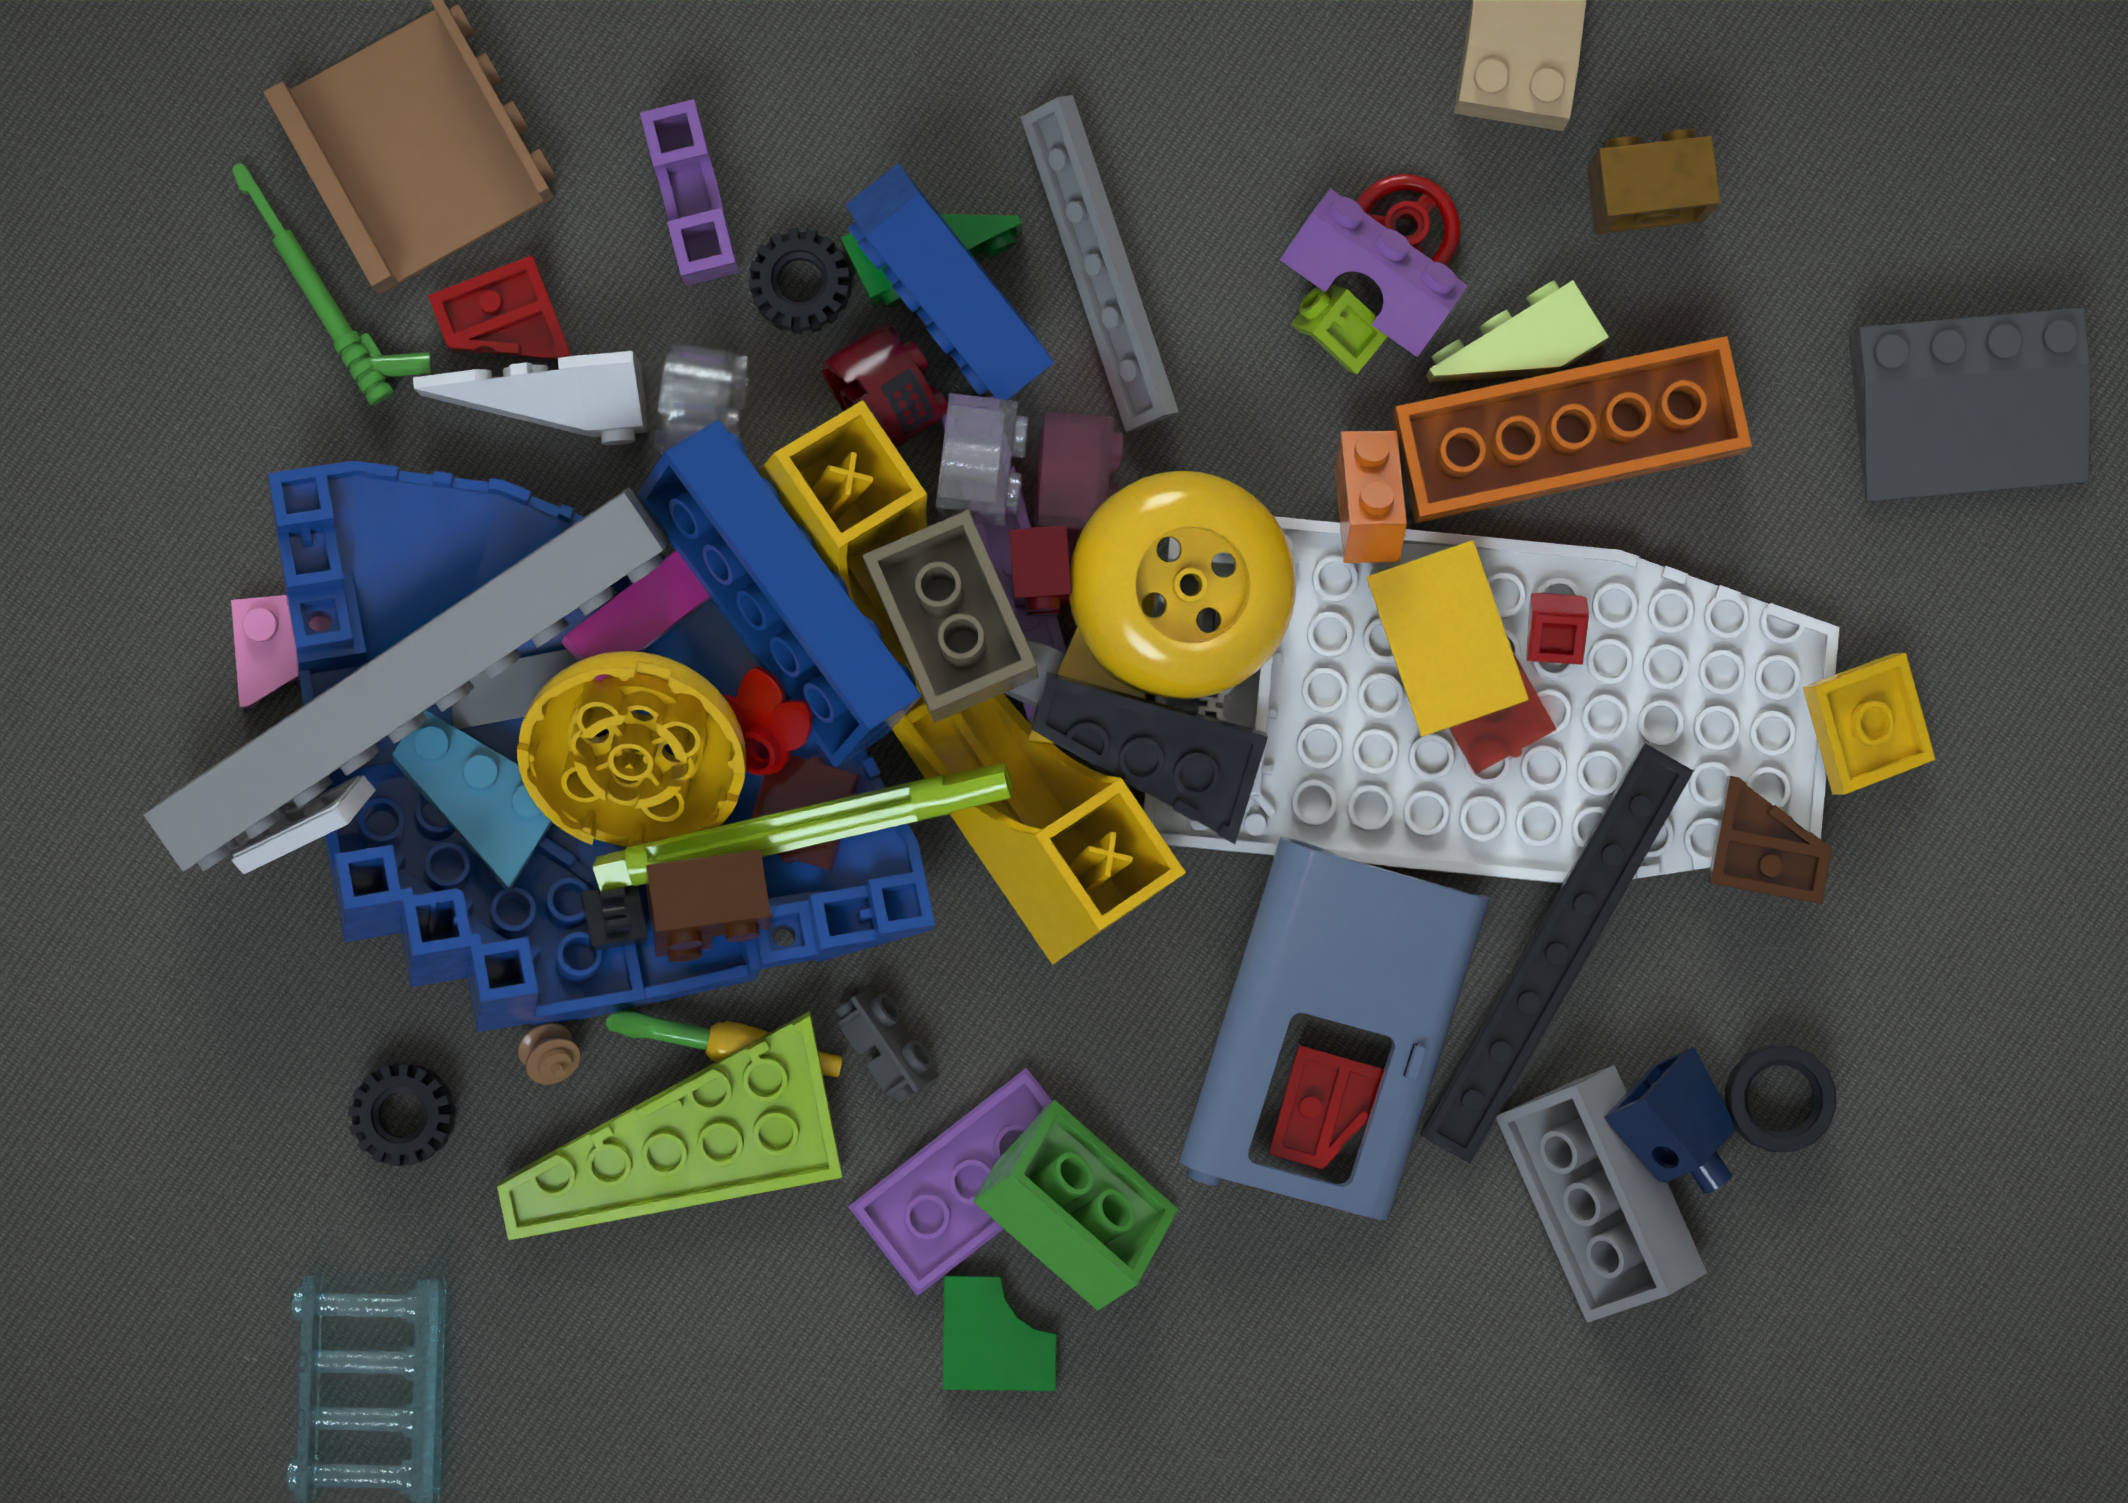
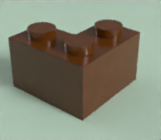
M761 849L646 865V895L655 957L668 955V961L670 962L692 961L701 958L703 950L712 949V937L725 935L728 942H742L758 938L760 930L769 929L771 914Z

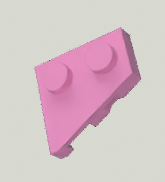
M286 595L231 600L240 708H252L261 703L260 700L286 684H292L299 679L297 654ZM317 616L310 621L309 625L313 630L323 632L331 626V622L326 617Z

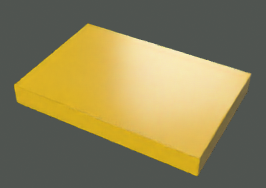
M1474 540L1366 577L1421 738L1529 701Z

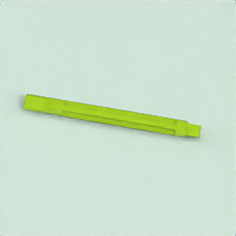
M1006 762L947 776L944 774L630 846L622 851L596 856L593 870L600 891L630 885L646 884V865L760 849L762 857L948 815L952 814L953 811L1011 798L1013 791L1012 779Z

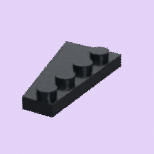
M1051 672L1046 673L1031 724L1032 730L1089 763L1104 768L1122 778L1128 785L1141 792L1150 794L1171 806L1176 812L1192 821H1198L1217 832L1222 838L1236 844L1268 739L1266 732Z

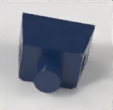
M1694 1047L1652 1065L1604 1117L1612 1129L1658 1181L1666 1183L1690 1172L1703 1193L1707 1194L1724 1185L1732 1177V1173L1717 1153V1149L1734 1132V1121Z

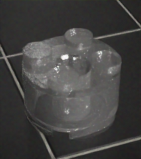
M671 342L670 353H667L660 389L658 413H660V421H663L662 430L656 429L655 454L663 455L669 448L718 419L729 433L735 434L740 439L738 424L740 410L745 409L749 382V377H746L748 357L739 356V352Z

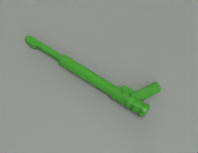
M241 163L235 164L232 171L242 194H249L275 236L272 239V243L334 341L333 347L338 355H342L341 359L346 368H350L351 376L355 381H358L359 389L363 394H366L365 398L371 406H375L392 396L394 391L391 385L386 382V377L431 374L430 352L382 355L368 333L360 336L357 331H353L292 231L284 230L247 168Z

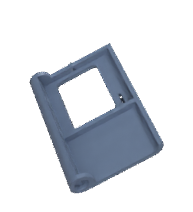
M1280 837L1178 1160L1183 1166L1188 1167L1186 1176L1197 1182L1212 1186H1218L1221 1178L1361 1216L1388 1220L1484 921L1490 897L1480 894L1474 895L1337 856L1329 850L1303 841ZM1298 1013H1305L1388 1036L1392 1042L1351 1175L1342 1184H1335L1251 1161L1248 1156L1289 1022ZM1413 1043H1414L1415 1045H1414V1048H1413V1051H1412V1054H1411V1058H1410V1061H1409V1064H1408L1406 1073L1404 1074V1071H1405V1068H1406V1065H1407V1062H1408V1059H1409V1056H1410V1052H1411V1049H1412V1046H1413Z

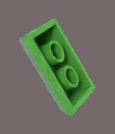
M1056 1100L1050 1102L994 1164L973 1200L977 1206L1097 1311L1138 1285L1178 1211L1176 1206Z

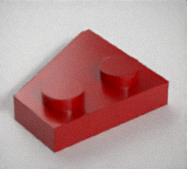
M533 255L428 295L447 347L452 351L551 360L572 356Z
M1297 1045L1267 1154L1323 1170L1341 1150V1147L1369 1119L1384 1069Z

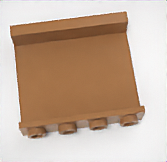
M431 0L435 10L296 87L289 89L282 81L263 92L371 287L379 295L555 198L547 185L548 182L556 178L540 148L529 153L520 137L529 128L513 100L503 105L497 96L493 86L502 82L486 52L477 57L474 55L466 38L475 34L460 5L457 4L449 9L444 0Z

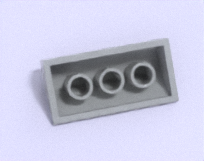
M1615 1065L1567 1083L1506 1110L1496 1117L1587 1323L1669 1296L1707 1274L1668 1183L1658 1181L1604 1118L1627 1093Z

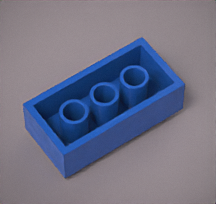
M899 163L845 205L855 220L847 228L858 241L857 244L878 270L885 266L882 271L893 284V289L912 312L915 311L927 326L926 329L946 354L949 353L960 367L962 374L980 396L987 390H990L999 403L1003 404L1054 363V360L1029 325Z

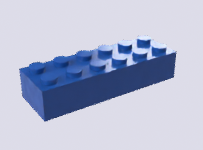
M718 419L663 453L637 492L636 497L710 595V598L759 665L778 679L785 691L786 700L799 699L808 702L813 719L811 736L835 768L839 767L885 737L922 696L916 688L915 679L911 671L904 664L897 662L884 645L877 625L869 617L863 616L848 596L847 586L841 576L835 571L829 570L817 554L814 542L808 531L801 525L795 524L781 505L779 493L769 480L762 478L747 458V452L741 440L735 434L729 433Z

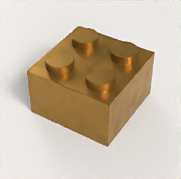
M1694 129L1662 134V142L1640 144L1639 136H1624L1607 140L1606 148L1597 151L1587 168L1595 235L1705 222L1721 203L1712 136L1696 137V130Z

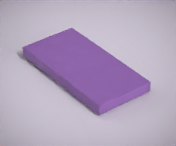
M1027 1068L848 1206L917 1296L1004 1229L977 1206L973 1200L994 1164L1042 1110L1052 1102Z

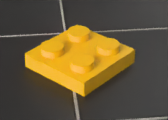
M1893 653L1802 687L1832 795L1848 794L1936 760L1906 653Z

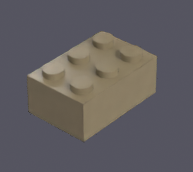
M969 510L862 555L866 569L934 723L1039 678L1037 664Z

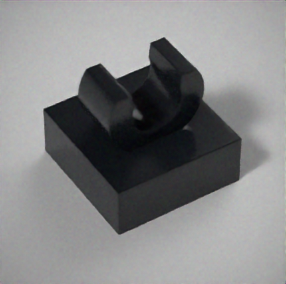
M630 885L603 891L596 889L581 892L580 898L591 951L647 942L648 934L638 886Z

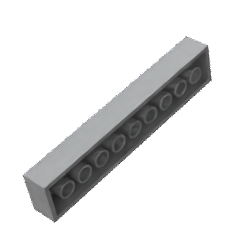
M630 487L160 801L147 811L144 817L183 872L196 863L204 872L239 846L234 839L236 836L245 831L251 840L277 823L286 814L281 807L292 799L298 808L303 806L333 783L329 777L330 773L340 767L347 776L374 758V755L380 752V749L375 744L388 735L393 744H395L423 725L422 723L427 720L423 713L424 710L436 703L440 711L443 712L467 696L475 688L470 680L483 671L489 680L516 663L517 659L522 656L517 649L530 639L537 648L566 629L565 627L569 625L564 618L566 615L579 607L586 616L613 598L616 591L611 586L626 575L634 584L658 568L663 562L659 553L665 549L668 543Z

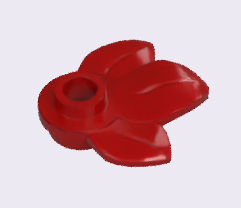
M754 666L744 675L736 697L722 694L733 709L741 726L746 748V771L754 775H771L779 772L788 763L791 751L800 748L807 742L813 723L812 711L808 702L799 699L786 700L785 691L778 679L764 668Z

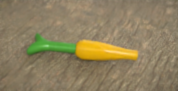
M631 1008L617 1011L609 1015L606 1020V1027L611 1032L631 1038H647L705 1050L706 1055L714 1062L770 1033L763 1029L727 1020L706 1028L653 1017ZM818 1051L823 1075L838 1078L843 1056Z

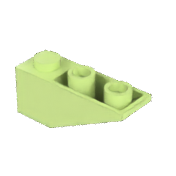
M1554 280L1529 295L1526 299L1530 307L1516 316L1511 317L1508 310H1505L1482 324L1479 329L1483 336L1464 347L1461 340L1458 339L1435 353L1431 358L1436 365L1429 369L1426 377L1430 383L1536 376L1560 372L1602 346L1609 336L1575 282L1572 280L1559 288Z

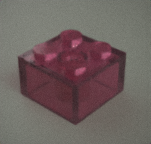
M1055 412L1045 413L1040 425L1032 528L1066 525L1067 539L1078 540L1083 528L1094 512L1110 496L1119 491V489L1109 488L1110 473H1117V467L1121 465L1123 433L1113 432L1114 417Z

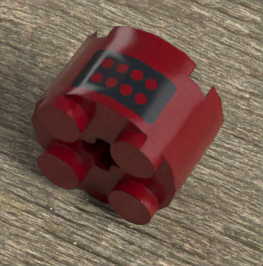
M889 323L876 327L822 363L826 367L822 370L823 376L840 410L844 412L863 400L895 448L906 443L950 413V408L941 392L934 385L929 386L922 374L923 371L928 369V363L920 349L912 340H908L903 344L898 333Z

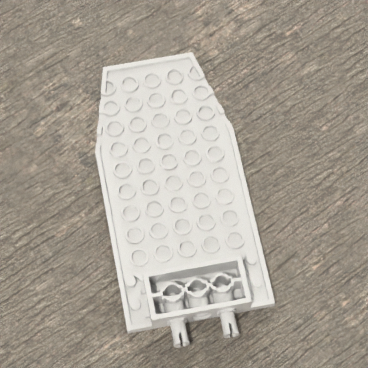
M1275 517L1285 534L1293 555L1296 571V598L1289 627L1274 654L1255 674L1224 692L1195 699H1171L1154 696L1155 702L1263 731L1268 736L1236 844L1222 838L1217 832L1198 821L1190 820L1173 810L1171 806L1145 792L1144 812L1169 846L1274 856L1280 837H1287L1333 852L1337 856L1368 865L1562 884L1642 742L1694 770L1633 877V879L1710 868L1727 776H1735L1747 783V786L1772 805L1779 807L1791 816L1797 824L1821 839L1827 774L1802 687L1835 675L1839 627L1773 603H1765L1743 595L1739 591L1722 585H1714L1689 576L1688 573L1668 566L1663 567L1618 549L1406 529L1400 562L1343 563L1340 523ZM1171 537L1169 539L1167 562L1174 561L1180 553L1178 542ZM1474 540L1529 701L1421 738L1366 577ZM1225 552L1216 554L1211 563L1213 572L1219 577L1229 576L1234 569L1233 558ZM1191 574L1184 575L1180 581V589L1185 595L1194 594L1198 589V581L1192 580L1193 575ZM1532 593L1577 595L1587 598L1589 620L1583 665L1526 660L1529 603ZM1159 595L1158 601L1156 600L1155 617L1160 616L1165 609V602L1161 595ZM1207 607L1198 613L1196 622L1201 631L1210 633L1217 629L1219 618L1214 609Z

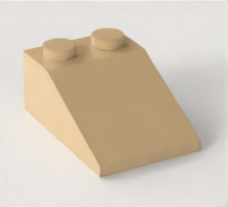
M1472 0L1453 113L1564 131L1571 116L1579 67L1586 0Z

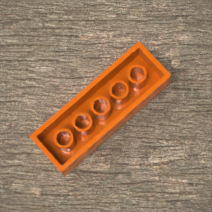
M1728 336L1396 406L1391 414L1394 431H1397L1399 454L1415 524L1743 454L1752 446Z

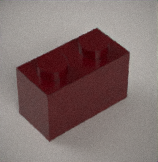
M1066 525L1009 529L1014 608L1026 607V616L1029 617L1060 614V604H1070L1069 597L1071 596Z

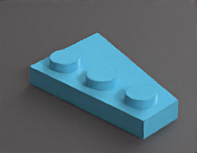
M424 710L423 713L427 720L400 741L392 754V761L436 811H440L461 835V840L474 854L481 858L495 874L496 880L509 893L553 822L544 815L528 794L523 784L518 764Z

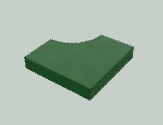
M944 1275L943 1390L1056 1391L1057 1333L1035 1329L1015 1314L1005 1298L1001 1276Z

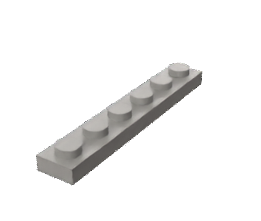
M1073 95L1057 97L1020 118L1125 432L1141 430L1179 411Z

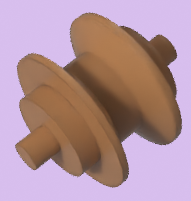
M543 1023L533 1027L522 1037L518 1045L520 1061L526 1066V1072L530 1079L538 1084L550 1085L565 1080L576 1070L580 1062L579 1048L572 1041L569 1030L559 1023Z

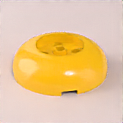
M1170 471L1141 478L1110 496L1094 512L1083 528L1076 543L1070 565L1071 596L1069 600L1072 615L1094 658L1111 675L1124 684L1153 696L1171 699H1195L1215 695L1239 685L1255 674L1274 654L1284 638L1293 615L1296 598V571L1293 555L1282 528L1271 512L1254 495L1227 479L1207 473ZM1165 537L1175 539L1180 547L1178 557L1172 562L1161 560L1157 554V545ZM1220 552L1229 554L1234 560V569L1227 577L1217 576L1211 567L1213 557ZM1186 574L1193 575L1192 580L1198 581V589L1194 594L1185 595L1180 589V581ZM1152 592L1161 595L1165 602L1163 613L1155 618L1147 616L1142 609L1144 597ZM1207 607L1214 609L1219 618L1217 629L1210 633L1201 631L1196 622L1198 613Z
M615 651L590 656L571 664L553 676L539 690L530 703L520 728L517 761L519 772L528 794L536 806L556 826L590 845H593V841L596 839L609 844L630 847L721 826L738 802L746 773V748L742 729L733 709L718 689L702 675L682 663L660 655L636 651ZM602 674L610 675L601 682L593 679ZM636 710H644L650 714H640ZM604 729H608L609 733L602 737L596 736ZM668 743L674 755L669 754L665 750L664 745Z

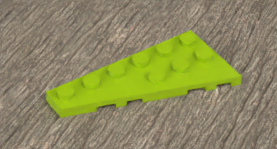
M811 1011L499 1180L497 1190L508 1241L842 1178V1168Z

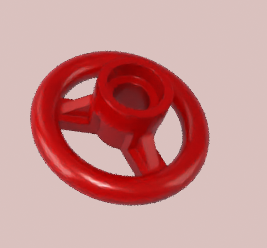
M1413 174L1391 175L1373 183L1358 198L1356 203L1361 206L1363 211L1387 229L1397 231L1395 225L1400 219L1411 220L1415 225L1416 232L1404 237L1411 246L1423 253L1421 242L1425 239L1430 227L1428 214L1436 206L1443 219L1444 234L1439 249L1430 259L1446 266L1449 264L1460 240V219L1456 206L1450 196L1435 182ZM1407 190L1422 194L1416 202L1402 201L1390 208L1386 217L1369 214L1377 201L1392 192Z

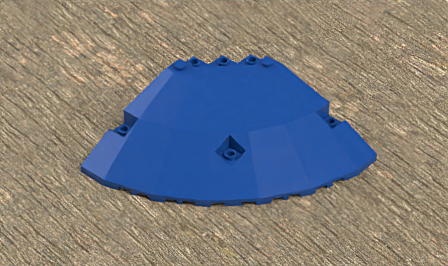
M347 461L268 473L285 594L297 654V672L303 706L584 517L574 513V508L564 504L558 507L531 496L532 491L502 479L490 478L489 482L453 478V473L434 471L433 475L398 471V466L361 461ZM627 575L611 585L616 591L613 598L633 584ZM613 598L586 616L578 607L564 617L569 625L561 633L538 648L531 639L517 649L522 655L520 658L567 649L562 644L564 636ZM709 599L642 651L670 658L684 664L706 678L721 694L733 697L737 696L738 688L744 675L754 666L761 667L712 599ZM323 616L329 619L331 626L326 631L318 632L310 627V621L314 617ZM436 703L426 709L453 726L451 706L443 712L440 711ZM636 710L640 714H650L644 710ZM524 717L459 729L518 764L517 747ZM604 729L603 731L599 732L596 736H605L609 733L608 729ZM810 734L804 745L791 751L788 763L779 772L771 775H754L746 771L738 802L722 825L885 788L879 777L881 772L872 757L869 758L865 750L835 768ZM388 735L375 743L380 752L346 776L340 767L330 773L329 777L333 783L322 792L324 793L356 776L360 777L363 775L376 789L348 825L324 836L344 942L401 933L410 987L467 978L476 1032L531 1023L533 1028L543 1023H562L586 1019L757 980L761 969L815 960V963L928 932L935 927L919 843L909 824H903L762 857L771 919L769 929L760 930L758 938L742 942H728L725 935L712 937V949L703 950L702 957L692 961L670 962L668 961V955L655 957L646 884L638 885L648 934L647 942L591 951L580 898L581 892L599 889L593 870L596 856L622 851L627 847L609 844L594 839L593 845H590L566 833L552 823L508 893L496 880L495 874L481 858L474 854L461 840V835L440 811H436L392 761V754L400 741L393 744ZM669 744L664 745L665 750L669 754L674 755ZM778 929H786L793 935L794 941L789 946H780L774 941L773 933Z

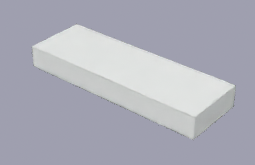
M364 775L356 776L316 796L299 808L295 806L285 811L286 814L277 823L250 840L247 837L232 855L231 861L244 875L348 825L376 789Z

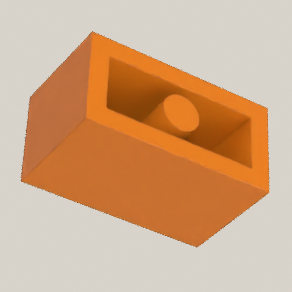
M1341 431L1335 465V480L1343 563L1400 562L1407 520L1397 431Z

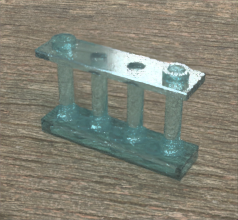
M323 1274L304 1276L303 1286L294 1288L292 1301L293 1320L301 1321L297 1458L290 1457L288 1460L287 1490L288 1492H296L295 1503L315 1502L316 1487L401 1489L402 1495H410V1503H440L447 1277H422L417 1279L416 1289H409L407 1295L322 1293ZM322 1316L406 1318L407 1323L415 1324V1346H407L405 1352L320 1350ZM320 1373L404 1375L405 1380L413 1381V1403H405L403 1409L319 1407ZM318 1430L402 1432L403 1437L412 1438L411 1460H403L402 1466L317 1464Z

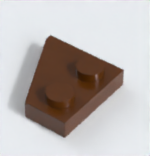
M1727 776L1707 883L1822 904L1832 848L1812 832H1808L1797 824L1791 816L1779 807L1772 805L1747 786V783L1735 776Z

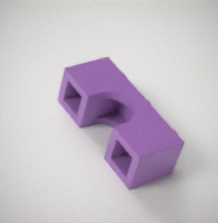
M695 99L641 112L640 116L652 164L665 204L672 244L680 275L685 285L688 286L740 273L704 127Z
M1331 188L1313 210L1280 259V261L1324 292L1328 290L1336 277L1345 272H1360L1372 278L1380 287L1383 295L1382 310L1372 323V326L1416 357L1419 356L1468 286L1456 278L1453 271L1446 265L1432 261L1411 246L1402 234L1395 230L1387 229L1367 215L1354 200L1340 196Z

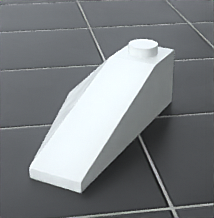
M633 351L558 358L559 369L548 371V366L532 365V363L528 362L510 364V367L503 369L502 377H492V371L485 369L413 377L414 389L421 396L589 437H601L603 445L635 442V434L648 433L643 366Z

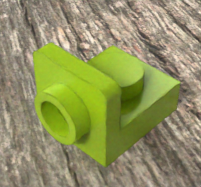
M1331 284L1326 292L1319 287L1311 290L1301 301L1298 309L1300 313L1292 321V326L1300 333L1311 336L1347 371L1355 374L1360 372L1388 337L1372 326L1377 316L1348 289Z

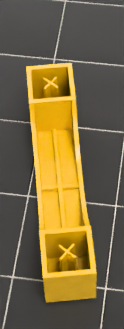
M862 400L774 452L758 473L762 478L769 480L777 489L781 505L795 524L801 525L808 531L814 542L815 551L829 570L835 571L844 580L848 589V596L862 615L869 617L877 625L882 635V642L895 660L904 664L910 670L866 569L862 555L927 528V493ZM1004 693L935 723L921 696L892 729L925 778L943 774L947 776L1006 762L1013 784L1011 798L953 811L950 816L1052 965L1138 908L1186 873L1122 778L1107 776L1075 761L1053 744L1029 742L1028 738L1032 731L1031 724L1014 707Z

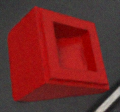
M1532 593L1530 595L1527 661L1583 665L1589 620L1586 597L1547 593Z

